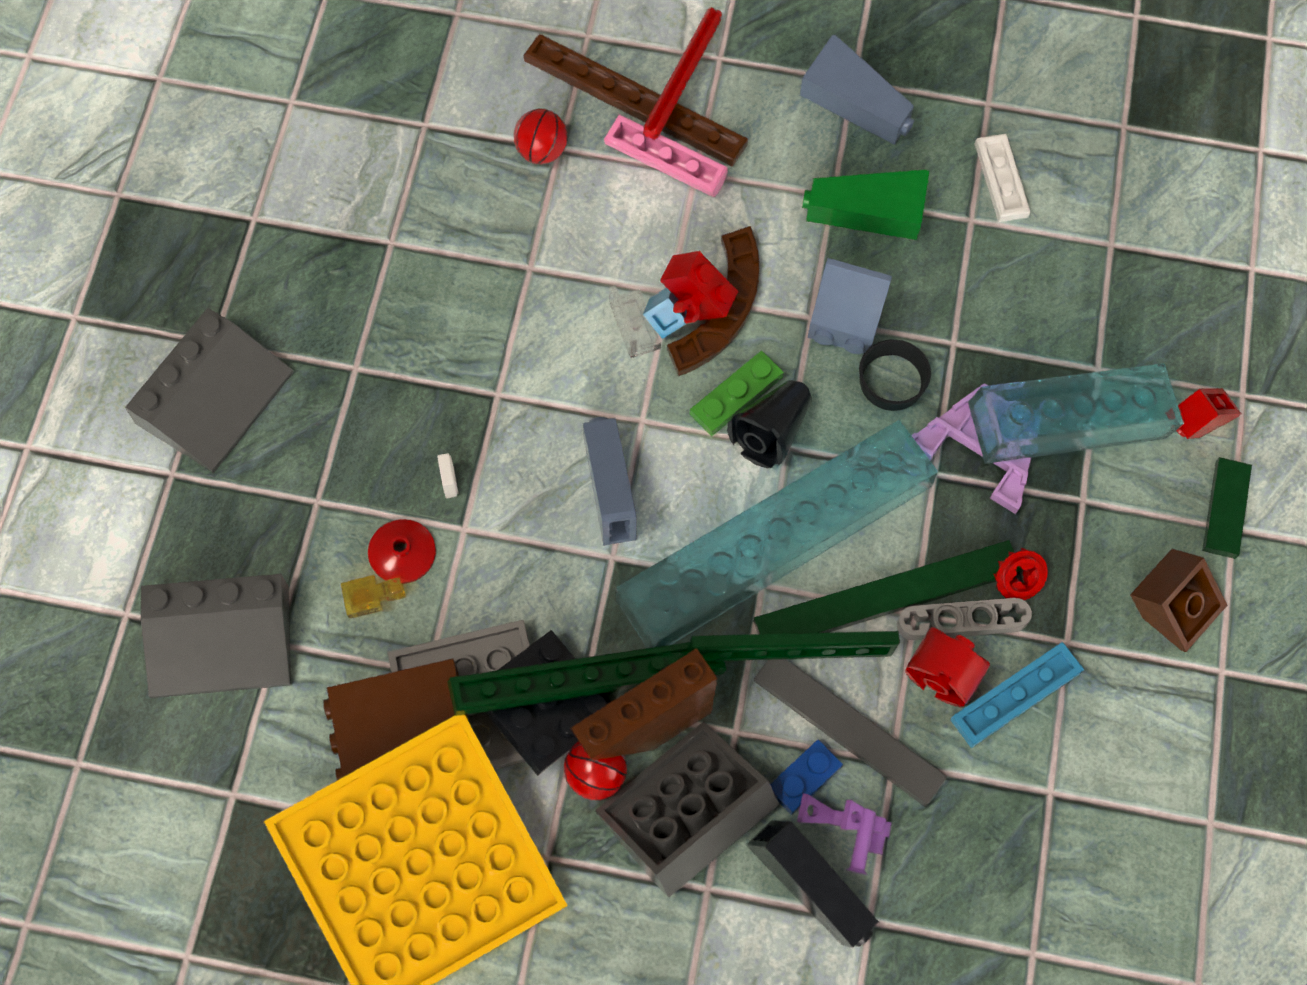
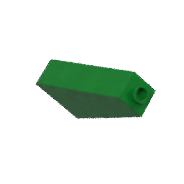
M912 170L814 178L812 190L805 189L802 208L808 209L806 221L917 240L922 225L930 171Z

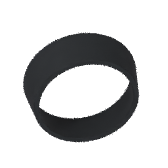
M897 339L880 341L872 345L862 356L859 366L860 387L865 397L881 409L890 411L906 409L918 401L930 383L931 368L929 361L919 348L909 342ZM894 355L902 357L911 362L918 370L921 378L920 391L916 396L904 401L883 399L873 393L867 386L863 377L865 369L873 360L881 356Z

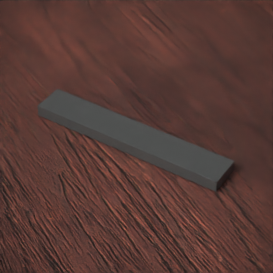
M768 660L754 677V682L924 807L928 805L947 778L946 775L788 660Z

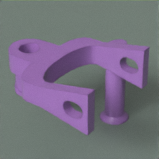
M803 794L797 822L827 823L841 827L840 829L857 830L851 864L846 870L867 875L865 866L868 852L883 855L885 837L889 838L892 825L891 822L886 821V818L876 816L874 811L863 808L852 800L846 799L845 809L842 812L831 809L808 794ZM810 805L813 807V814L811 816L807 813Z

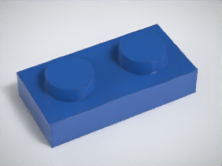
M817 739L770 785L777 801L792 815L800 808L803 794L812 796L842 768L843 764Z

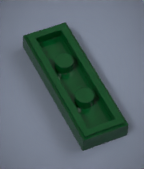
M1221 457L1216 460L1202 551L1233 559L1239 556L1252 470L1251 464Z

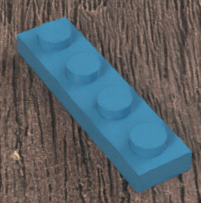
M1061 642L953 715L950 720L968 745L973 748L1080 675L1084 668L1066 645Z

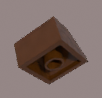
M1171 549L1130 594L1142 618L1184 652L1191 648L1227 607V603L1204 557L1176 549Z

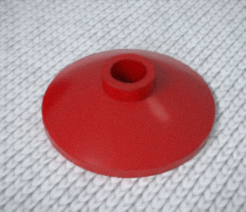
M407 519L394 520L381 526L372 536L368 546V559L373 571L383 580L394 584H407L420 579L430 570L436 556L435 542L428 529L418 522ZM399 543L407 545L405 550L401 552L394 550V548Z

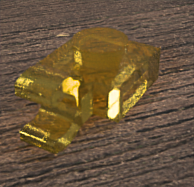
M370 575L340 583L346 614L349 619L383 611L381 602L383 600L394 601L406 597L400 578L377 583L375 575Z

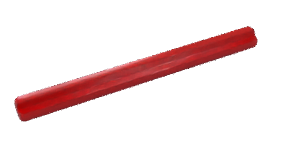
M711 7L704 14L643 126V135L645 137L655 140L662 132L721 22L722 13L720 10H715Z

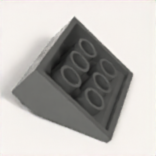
M207 308L126 405L125 409L136 425L214 473L294 372L233 322Z
M282 574L141 586V627L150 698L291 686L289 586Z
M703 721L598 807L595 812L652 881L668 897H671L779 804L769 781Z

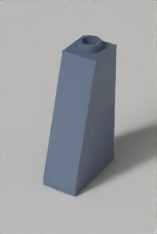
M832 35L802 78L800 96L894 145L901 135L906 137L913 126L914 120L911 119L914 105L835 35Z
M593 418L589 422L583 423V436L603 546L635 541L637 516L616 418Z

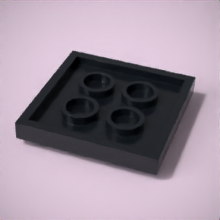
M550 630L498 670L576 658L555 633ZM605 693L485 711V713L538 776L578 742L571 727L611 703V700Z

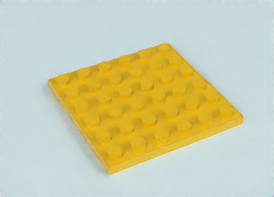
M465 715L453 716L264 821L351 985H433L568 906Z

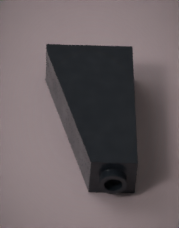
M771 820L746 844L754 855L841 945L852 948L855 946L859 947L872 937L874 933L872 928L879 921L791 821Z

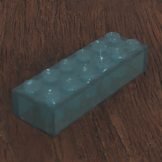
M1165 363L982 386L968 402L985 464L1167 439L1184 424Z

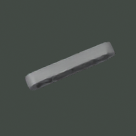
M1020 598L917 605L907 607L901 612L897 620V629L900 635L907 640H923L929 630L930 623L919 624L917 630H912V626L909 624L905 625L910 616H914L916 622H925L929 617L928 614H931V627L941 630L951 638L956 637V635L977 636L1015 633L1022 631L1027 626L1032 617V611L1028 603ZM1012 608H1015L1017 614L1023 615L1018 622H1015L1013 617L1008 616L1002 617L999 622L1000 624H997L998 616L1009 614ZM976 610L987 612L990 617V623L986 626L977 625L972 619V613ZM944 612L952 614L956 619V626L951 629L942 627L938 622V615Z

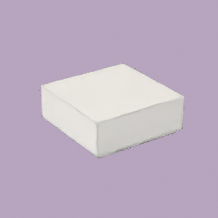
M449 453L437 455L445 497H457L459 493L451 455Z

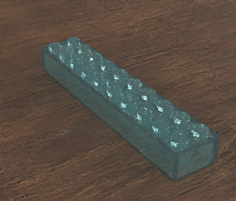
M897 420L617 586L616 602L647 648L672 645L932 487L938 471L902 422Z

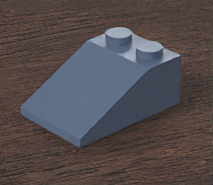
M827 258L807 338L814 339L815 342L821 345H835L845 348L853 354H864L873 344L892 276Z

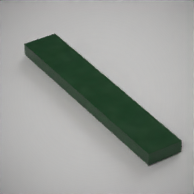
M899 631L704 635L691 637L687 654L697 648L705 661L891 657L900 643Z

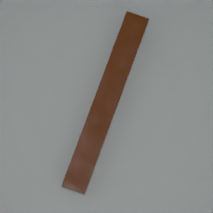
M540 33L524 53L525 62L645 123L661 95ZM678 103L675 105L662 132L731 167L734 166L748 144V138Z

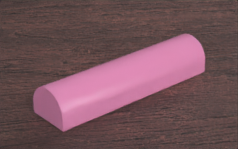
M620 114L618 115L604 138L606 145L711 197H715L719 193L727 176L728 169L726 166L661 134L655 140L645 137L642 125Z

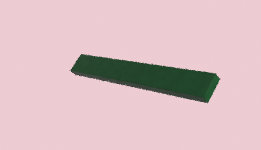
M1007 540L754 617L753 622L758 634L829 633L895 613L910 606L921 605L996 582L993 574L998 572V561H1004L1009 556V552H1014L1010 541ZM1018 566L1016 567L1017 575L1022 571L1021 567Z
M690 642L450 677L447 683L454 714L459 716L632 689L687 655V648ZM706 661L715 675H722L727 670L724 661Z

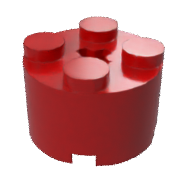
M930 627L910 659L905 673L922 690L928 686L937 693L934 697L940 701L956 707H964L973 696L990 667V663L973 651L975 644L966 637L956 635L954 639L947 636L941 630Z

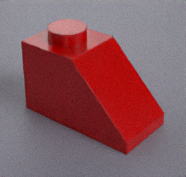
M1223 388L1198 389L1168 412L1174 420L1172 422L1174 429L1179 435L1187 439L1201 438L1242 414Z

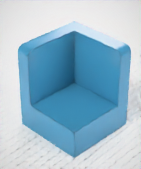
M667 288L648 300L643 313L662 339L684 326L685 323L683 321L687 315L686 310L681 313L673 312L674 304L678 299Z

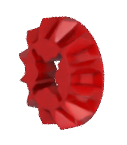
M1021 548L1018 552H1009V556L1004 561H998V572L993 574L997 584L995 587L1005 598L1027 600L1035 596L1043 588L1047 579L1048 569L1045 560L1036 551ZM1018 566L1025 570L1022 578L1024 583L1015 577L1017 575L1016 567Z

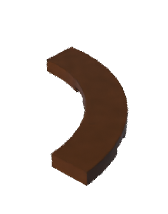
M751 226L721 235V243L727 261V280L738 290V294L727 316L708 319L690 334L667 344V351L678 377L701 367L720 354L742 330L751 313L759 283V253Z

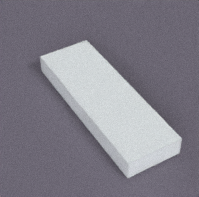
M1007 134L977 138L975 147L998 222L1028 218L1030 208Z

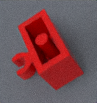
M700 251L673 255L660 279L666 288L678 299L674 304L673 312L681 313L685 312V310L687 311L683 321L685 324L695 323L697 320L726 317L738 294V290Z

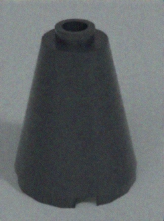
M789 380L733 416L728 422V436L733 445L738 442L744 449L740 454L745 459L764 468H772L775 464L780 465L784 461L812 402L808 387L802 382Z

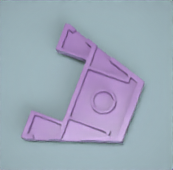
M984 383L953 405L952 409L929 422L917 434H912L907 439L905 446L931 461L947 436L955 439L1006 471L990 499L1016 514L1022 503V495L1028 477L1029 464L1033 455L1041 417Z

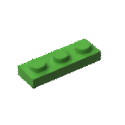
M761 350L690 409V415L712 437L728 424L734 415L747 408L781 380L784 372Z

